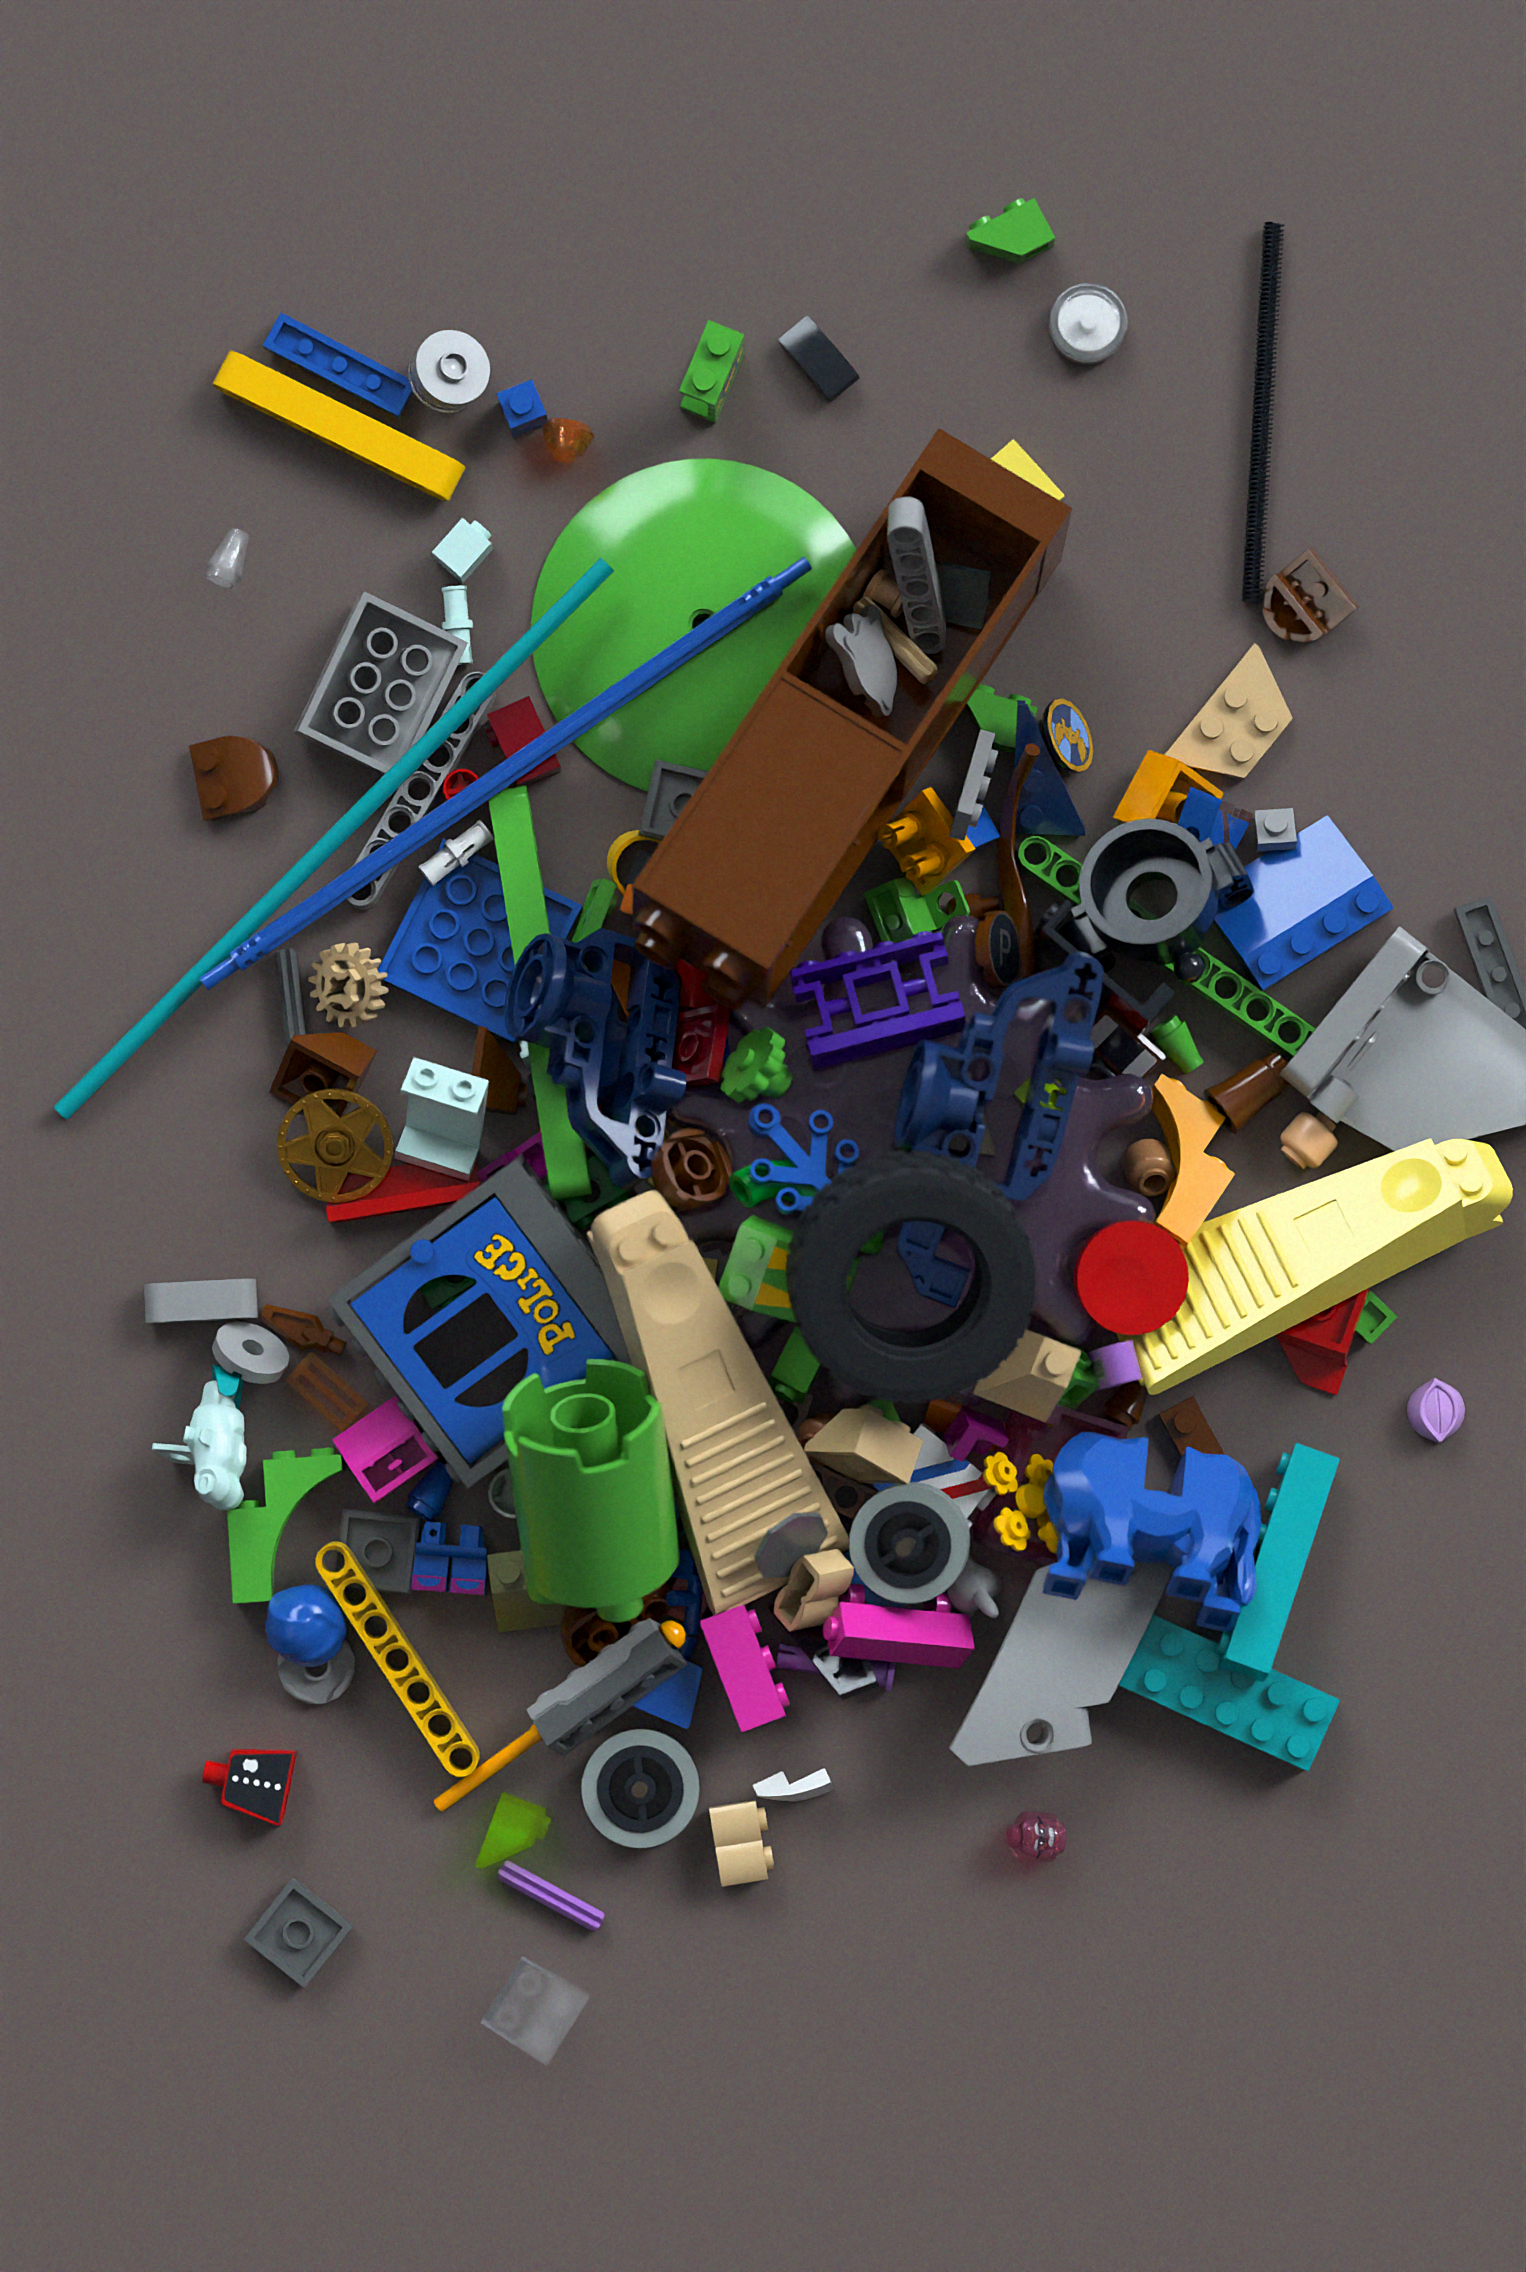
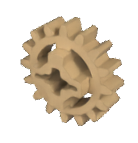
M356 942L346 945L345 943L331 946V949L321 951L319 954L322 960L312 963V967L317 971V975L311 976L308 979L309 982L316 984V990L310 993V997H319L320 1003L317 1005L316 1010H327L326 1020L328 1022L338 1020L339 1027L350 1025L355 1027L366 1024L368 1020L375 1019L377 1017L375 1010L385 1007V1003L380 999V995L389 991L385 986H381V980L387 977V973H379L377 970L381 960L379 958L370 960L371 949L364 948L359 950L358 943Z

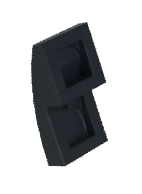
M808 315L778 339L781 347L805 371L807 378L830 402L860 378L851 364Z

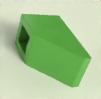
M1023 198L1011 202L1003 208V214L992 220L989 216L976 220L969 226L970 231L966 232L965 243L968 248L1018 264L1054 247L1056 239L1035 198L1027 202Z
M980 684L965 708L978 732L982 729L995 733L991 748L1015 754L1017 700L1025 701L1033 712L1034 717L1038 707L1032 706V700L1027 697L1010 694L1009 698L994 695L995 689Z

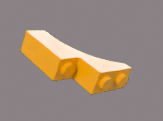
M1161 1074L1144 1100L1155 1114L1163 1130L1168 1149L1176 1167V1179L1169 1185L1166 1199L1153 1225L1170 1234L1183 1251L1235 1173L1230 1171L1219 1158L1209 1156L1203 1152L1226 1117L1219 1113L1212 1103L1200 1100L1188 1092L1180 1081Z

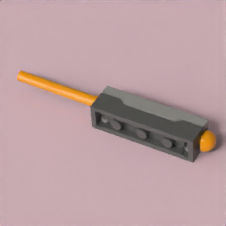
M651 1618L632 1626L626 1636L615 1644L604 1647L598 1653V1657L584 1667L573 1670L568 1675L567 1680L555 1689L542 1693L537 1698L536 1703L526 1709L531 1719L534 1720L530 1729L477 1767L470 1775L465 1776L433 1800L436 1807L441 1812H444L542 1739L547 1747L564 1756L687 1665L678 1649L685 1642L686 1634L684 1628L675 1621H666L660 1625Z

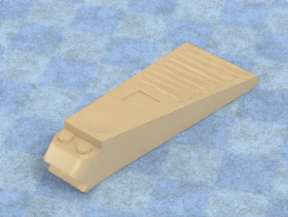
M648 1191L600 1214L592 1224V1231L587 1232V1237L603 1271L632 1365L646 1374L650 1395L658 1403H661L673 1495L712 1614L716 1615L722 1611L725 1612L743 1604L745 1605L789 1583V1577H763L760 1574L754 1555L767 1531L793 1513H819L822 1516L828 1535L818 1553L838 1549L843 1554L844 1551L849 1550L850 1538L694 1242L688 1240L683 1226L662 1195L657 1191Z

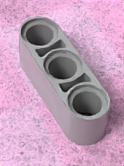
M256 1279L144 1284L145 1324L258 1318Z

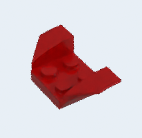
M1370 1288L1275 1335L1302 1384L1338 1395L1349 1363L1346 1357Z

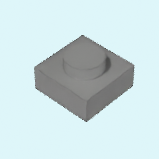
M1293 808L1254 810L1257 852L1296 849L1297 838Z

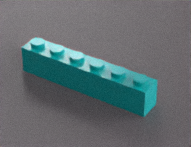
M1295 1443L1289 1453H1282L1275 1474L1281 1475L1278 1488L1271 1487L1266 1498L1264 1509L1270 1512L1266 1524L1261 1523L1256 1544L1258 1548L1254 1557L1257 1588L1251 1602L1247 1606H1240V1615L1232 1631H1223L1216 1650V1653L1222 1654L1219 1667L1260 1682H1264L1269 1675L1340 1458Z

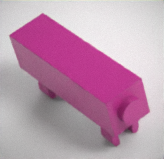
M850 1584L847 1589L848 1594L839 1596V1604L831 1615L825 1619L823 1626V1635L828 1640L830 1656L960 1668L975 1649L970 1615L950 1613L951 1601L948 1593H941L934 1597V1603H926L925 1610L866 1605L864 1604V1586L861 1584Z

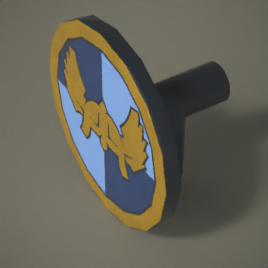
M1061 698L1049 702L1043 713V739L1056 761L1066 771L1075 774L1087 770L1092 763L1093 745L1085 719L1070 701Z

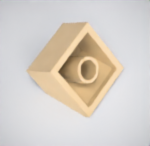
M861 1405L860 1409H842L805 1444L803 1451L857 1483L909 1484L923 1440L909 1433V1426L897 1421H889L882 1417V1410L870 1405Z

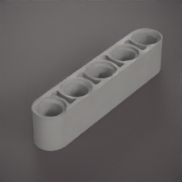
M911 497L897 498L890 503L888 509V543L909 637L925 654H935L942 651L946 646V609L924 507L917 499Z

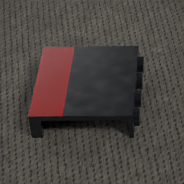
M1068 900L1061 907L1054 903L1040 919L1035 931V935L1038 936L1036 941L1037 949L1057 967L1062 966L1070 954L1079 952L1057 933L1066 923L1064 919L1072 909V903ZM1084 964L1083 968H1076L1074 974L1081 980L1083 975L1089 976L1091 970ZM1103 972L1099 1003L1105 1008L1108 1005L1111 1006L1142 1034L1165 1008L1175 992L1163 982L1142 1006Z

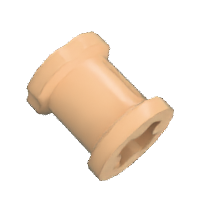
M881 568L868 584L863 597H869L891 611V616L897 618L903 612L898 583L887 576V571Z

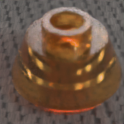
M555 417L550 418L543 424L545 448L552 453L551 458L556 461L574 463L575 458L583 457L594 439L591 427L576 420Z

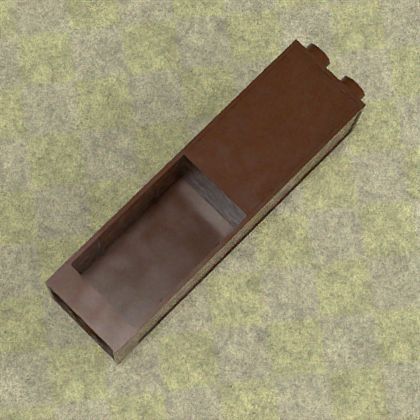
M937 429L632 885L633 929L640 933L634 945L640 953L655 964L668 970H674L680 959L705 973L707 976L701 983V988L715 1001L731 1010L740 1011L748 1000L765 1011L789 975V971L792 970L878 840V830L881 826L889 823L1061 562L1072 512L1071 507L944 430ZM901 497H911L921 502L924 507L946 609V646L938 653L926 654L938 668V675L928 684L921 683L894 656L897 668V685L893 697L892 711L887 716L876 717L869 707L864 704L867 698L863 694L854 695L849 688L841 661L836 652L827 643L825 631L828 626L840 624L844 627V617L853 614V605L863 597L868 584L881 568L887 571V576L897 582L888 543V509L893 500ZM871 599L909 637L904 610L897 618H894L890 615L891 611Z

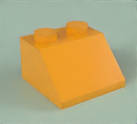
M1148 749L1113 818L1121 824L1139 819H1160L1178 824L1190 787L1219 799L1222 798L1224 793L1182 761Z

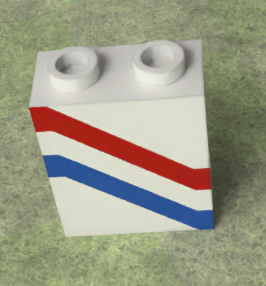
M922 1423L913 1434L923 1440L910 1482L933 1486L950 1496L960 1507L970 1528L973 1523L967 1518L976 1507L983 1511L997 1492L985 1482L983 1473L965 1459L962 1462L950 1457L946 1443L935 1435L936 1432L932 1428ZM885 1483L873 1484V1486L879 1491L889 1486L895 1485Z

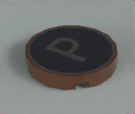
M1006 911L986 912L983 915L985 921H979L976 929V960L979 967H985L987 975L982 976L991 988H1007L1011 983L1017 981L1020 972L1021 946L1017 927L1012 917Z

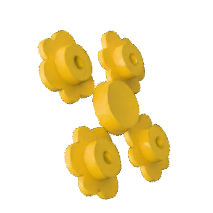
M997 1452L993 1456L986 1457L984 1459L986 1469L983 1472L985 1482L989 1486L994 1487L999 1495L1016 1491V1503L1020 1511L1015 1510L1012 1512L1007 1507L1003 1508L1000 1511V1516L994 1519V1527L1001 1534L1000 1539L1003 1545H1011L1018 1552L1026 1548V1540L1031 1536L1025 1516L1029 1518H1037V1523L1040 1527L1038 1530L1039 1538L1042 1541H1046V1545L1051 1552L1057 1553L1058 1538L1048 1512H1044L1046 1506L1043 1500L1045 1483L1053 1472L1054 1465L1049 1459L1044 1460L1039 1454L1031 1455L1028 1460L1029 1465L1024 1469L1025 1475L1029 1478V1484L1018 1488V1482L1015 1478L1017 1469L1004 1453Z

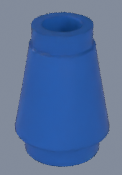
M439 1461L407 1494L409 1500L405 1505L411 1512L429 1522H432L436 1515H441L454 1482L447 1472L445 1464Z

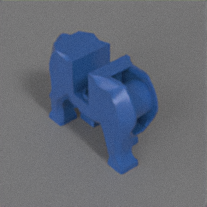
M1081 1432L1071 1438L1061 1448L1056 1457L1053 1472L1044 1486L1043 1500L1058 1538L1056 1551L1058 1563L1050 1565L1042 1592L1047 1595L1076 1600L1083 1590L1088 1574L1089 1579L1127 1586L1134 1569V1561L1138 1563H1160L1165 1561L1173 1568H1176L1167 1586L1166 1595L1202 1602L1197 1613L1196 1624L1205 1628L1231 1632L1240 1615V1606H1247L1251 1602L1257 1588L1253 1552L1261 1528V1503L1245 1467L1228 1455L1203 1454L1191 1447H1186L1167 1493L1144 1489L1149 1438L1117 1439L1092 1432Z

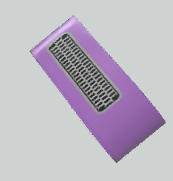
M1133 1340L1109 1345L1086 1353L1091 1360L1090 1367L1099 1384V1387L1094 1392L1142 1379Z

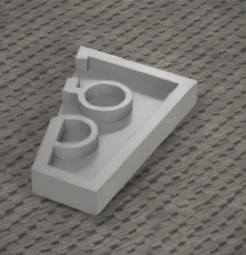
M980 729L951 827L950 837L964 841L968 827H977L983 805L977 804L976 800L985 799L991 779L983 775L984 772L992 773L998 754L997 750L991 749L995 733Z

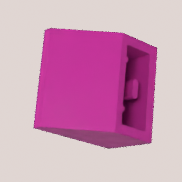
M397 1395L332 1439L355 1477L373 1503L376 1504L440 1460L438 1454L434 1453L421 1436L422 1431L415 1421H410L398 1406L400 1399Z

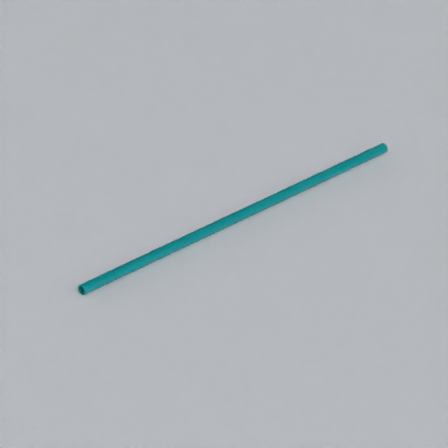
M600 557L54 1106L56 1111L68 1120L203 985L199 978L231 956L229 952L245 942L614 570Z

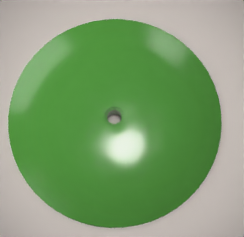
M686 459L649 467L621 479L589 501L572 518L551 549L538 580L533 600L531 627L600 557L614 570L533 652L539 683L550 710L559 723L691 631L697 620L701 618L708 619L769 575L772 578L804 556L811 565L812 570L783 589V595L573 740V743L592 762L610 775L646 792L649 789L656 759L709 772L857 549L833 515L814 497L781 476L756 466L720 459Z

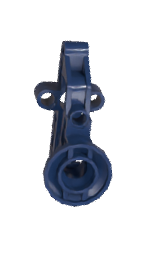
M604 928L596 930L577 943L548 933L537 935L525 947L518 959L508 985L504 1010V1022L507 1033L515 1039L550 1049L547 1074L552 1076L554 1084L565 1087L568 1119L572 1129L609 1168L612 1182L621 1189H632L653 1176L651 1166L655 1153L663 1144L666 1111L681 1100L686 1088L685 1073L672 1068L679 1006L678 979L674 970L665 969L640 953L634 945L637 939ZM614 959L631 967L626 1006L629 1018L626 1037L622 1039L618 1079L608 1086L610 1089L604 1097L600 1113L596 1099L605 1024L612 1001L610 982Z
M1075 952L1065 959L1062 966L1011 983L1003 991L991 1015L976 1011L972 1014L970 1023L964 1024L958 1048L927 1040L919 1041L908 1064L897 1106L894 1130L896 1147L911 1151L933 1152V1155L936 1156L943 1154L959 1159L963 1165L967 1163L975 1168L985 1131V1125L982 1122L983 1112L987 1101L992 1102L1005 1054L1002 1051L1008 1022H1013L1016 1008L1023 999L1037 997L1050 1000L1051 1003L1046 1022L1041 1023L1042 1028L1039 1033L1036 1052L1033 1054L1036 1061L1007 1173L1003 1181L991 1179L1003 1191L1004 1196L1018 1201L1026 1200L1052 1174L1061 1150L1079 1076H1085L1090 1067L1093 1055V1041L1089 1038L1102 988L1103 969L1101 964L1087 953ZM1085 964L1091 972L1089 976L1083 975L1080 980L1074 974L1076 968H1083ZM1072 986L1078 990V987L1086 992V995L1083 996L1074 990H1069V988ZM1071 1001H1080L1082 1006L1080 1015L1072 1020L1065 1019V1006ZM977 1059L984 1060L986 1063L984 1074L978 1078H970L967 1073L969 1064ZM1055 1079L1061 1087L1060 1090H1053L1050 1096V1093L1044 1087L1046 1083L1053 1084ZM956 1136L965 1137V1149L959 1154H950L948 1152L949 1141ZM1036 1153V1157L1041 1161L1040 1166H1033L1030 1172L1025 1162L1026 1160H1033Z

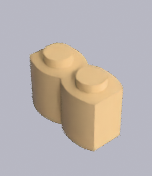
M838 1549L802 1556L792 1567L789 1585L782 1588L775 1600L774 1614L789 1632L823 1625L825 1619L837 1607L839 1596L850 1586L854 1567Z
M756 1800L709 1807L722 1887L768 1879L767 1870L775 1868L771 1846L763 1847L761 1831L768 1830L765 1807L757 1808Z

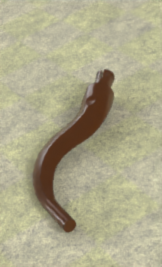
M1035 744L1026 745L1012 774L999 825L1001 837L998 838L997 843L998 879L1004 911L1012 917L1020 939L1021 965L1017 981L1037 974L1038 953L1036 937L1027 896L1018 871L1015 852L1016 815L1021 790L1040 753L1039 747ZM1029 997L1019 1002L1015 1013H1028Z

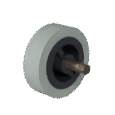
M923 1483L895 1484L874 1495L858 1512L850 1532V1556L861 1580L876 1594L899 1603L923 1602L943 1593L961 1574L970 1551L969 1527L960 1507L943 1491Z
M651 1729L627 1730L607 1739L590 1757L582 1778V1799L589 1819L608 1839L627 1847L648 1848L671 1840L689 1823L699 1799V1776L689 1753L672 1737Z

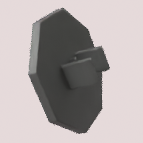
M793 1513L770 1528L754 1555L760 1574L763 1577H789L793 1565L799 1558L818 1553L828 1535L822 1516L819 1513Z

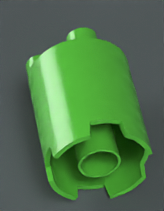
M588 1359L585 1379L568 1381L545 1389L540 1376L534 1373L521 1381L509 1393L502 1408L505 1441L528 1596L531 1600L540 1604L561 1603L576 1607H596L598 1616L610 1622L630 1620L642 1611V1597L666 1582L681 1561L661 1403H658L650 1395L646 1374L638 1368L621 1362Z

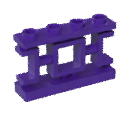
M920 932L913 935L909 940L898 943L884 941L874 945L870 950L859 953L845 951L837 954L834 959L819 963L813 960L806 961L797 965L796 969L789 971L796 1003L816 999L822 1026L804 1030L814 1070L919 1043L921 1040L928 1041L963 1031L966 1020L958 991L938 996L931 971L932 968L948 965V955L941 932ZM920 960L923 977L902 982L897 965ZM843 979L847 997L825 1002L821 985ZM892 979L899 1006L862 1015L855 988ZM928 992L932 1010L910 1015L906 998ZM852 1012L856 1029L834 1034L830 1017Z

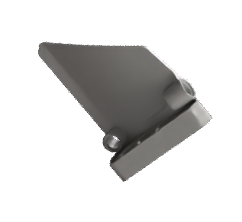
M1400 926L1384 943L1279 1075L1310 1099L1311 1104L1336 1124L1342 1121L1393 1151L1430 1138L1434 1145L1452 1139L1467 1140L1525 1125L1526 1029L1449 969L1444 962L1431 954L1427 947ZM1428 966H1436L1443 972V982L1437 988H1429L1422 981V973Z

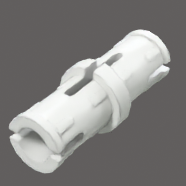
M478 820L456 839L452 840L449 838L444 842L445 847L423 864H420L418 868L428 882L434 886L459 865L462 868L469 863L467 859L490 841L492 842L494 837L483 822Z

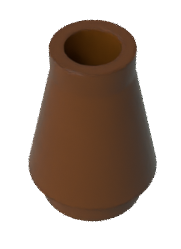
M1138 1380L1123 1384L1106 1402L1104 1418L1115 1426L1130 1431L1134 1424H1139L1148 1395L1146 1386H1141Z

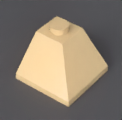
M1026 1330L1023 1337L1018 1339L1017 1347L1007 1360H1002L999 1364L1000 1367L987 1378L977 1381L978 1384L975 1385L972 1394L1046 1422L1068 1386L1081 1351Z

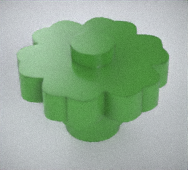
M768 1026L764 1027L760 1032L754 1029L747 1036L743 1037L738 1043L737 1050L731 1053L725 1062L721 1072V1077L724 1078L721 1090L737 1103L742 1102L745 1098L753 1100L758 1094L765 1097H780L788 1089L792 1081V1073L788 1070L787 1064L783 1062L785 1052L781 1049L784 1046L785 1039Z

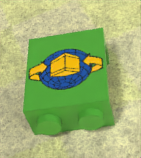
M708 320L679 389V393L684 394L680 405L681 410L716 424L745 354L744 334Z

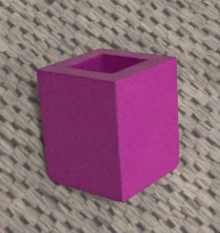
M966 1406L961 1407L944 1434L949 1456L962 1462L970 1451L985 1455L992 1444L1005 1448L1009 1442L1002 1421Z

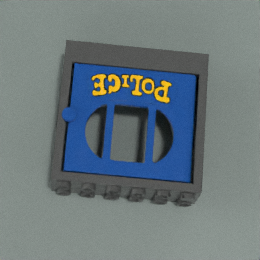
M522 1154L488 1177L335 1290L327 1298L331 1304L327 1310L333 1320L340 1327L346 1324L354 1335V1338L351 1339L354 1348L364 1359L367 1356L372 1359L378 1368L374 1373L380 1383L387 1390L393 1387L401 1398L398 1402L401 1411L410 1421L416 1418L424 1429L421 1436L425 1443L434 1453L440 1450L448 1462L444 1466L451 1478L457 1484L463 1481L467 1488L508 1459L505 1443L475 1466L472 1464L505 1439L502 1412L505 1400L491 1406L471 1407L457 1403L455 1398L522 1348L528 1349V1367L524 1379L536 1373L540 1376L544 1389L568 1381L585 1379L588 1359L613 1360L615 1358L614 1353L619 1359L617 1362L633 1366L603 1271L593 1249L559 1203L552 1199L550 1191ZM493 1193L497 1195V1197L495 1196L493 1199H491L481 1208L476 1210L474 1213H472L458 1225L453 1227L451 1230H449L435 1242H430L432 1238H434L444 1229L449 1227L463 1215L468 1213L470 1210H472L486 1198L491 1196ZM409 1255L412 1256L409 1261L351 1302L350 1299ZM454 1274L476 1279V1285L411 1333H404L403 1322L407 1304L412 1295L423 1284L439 1276ZM488 1293L516 1329L518 1337L449 1388L444 1389L414 1350V1345L481 1295Z

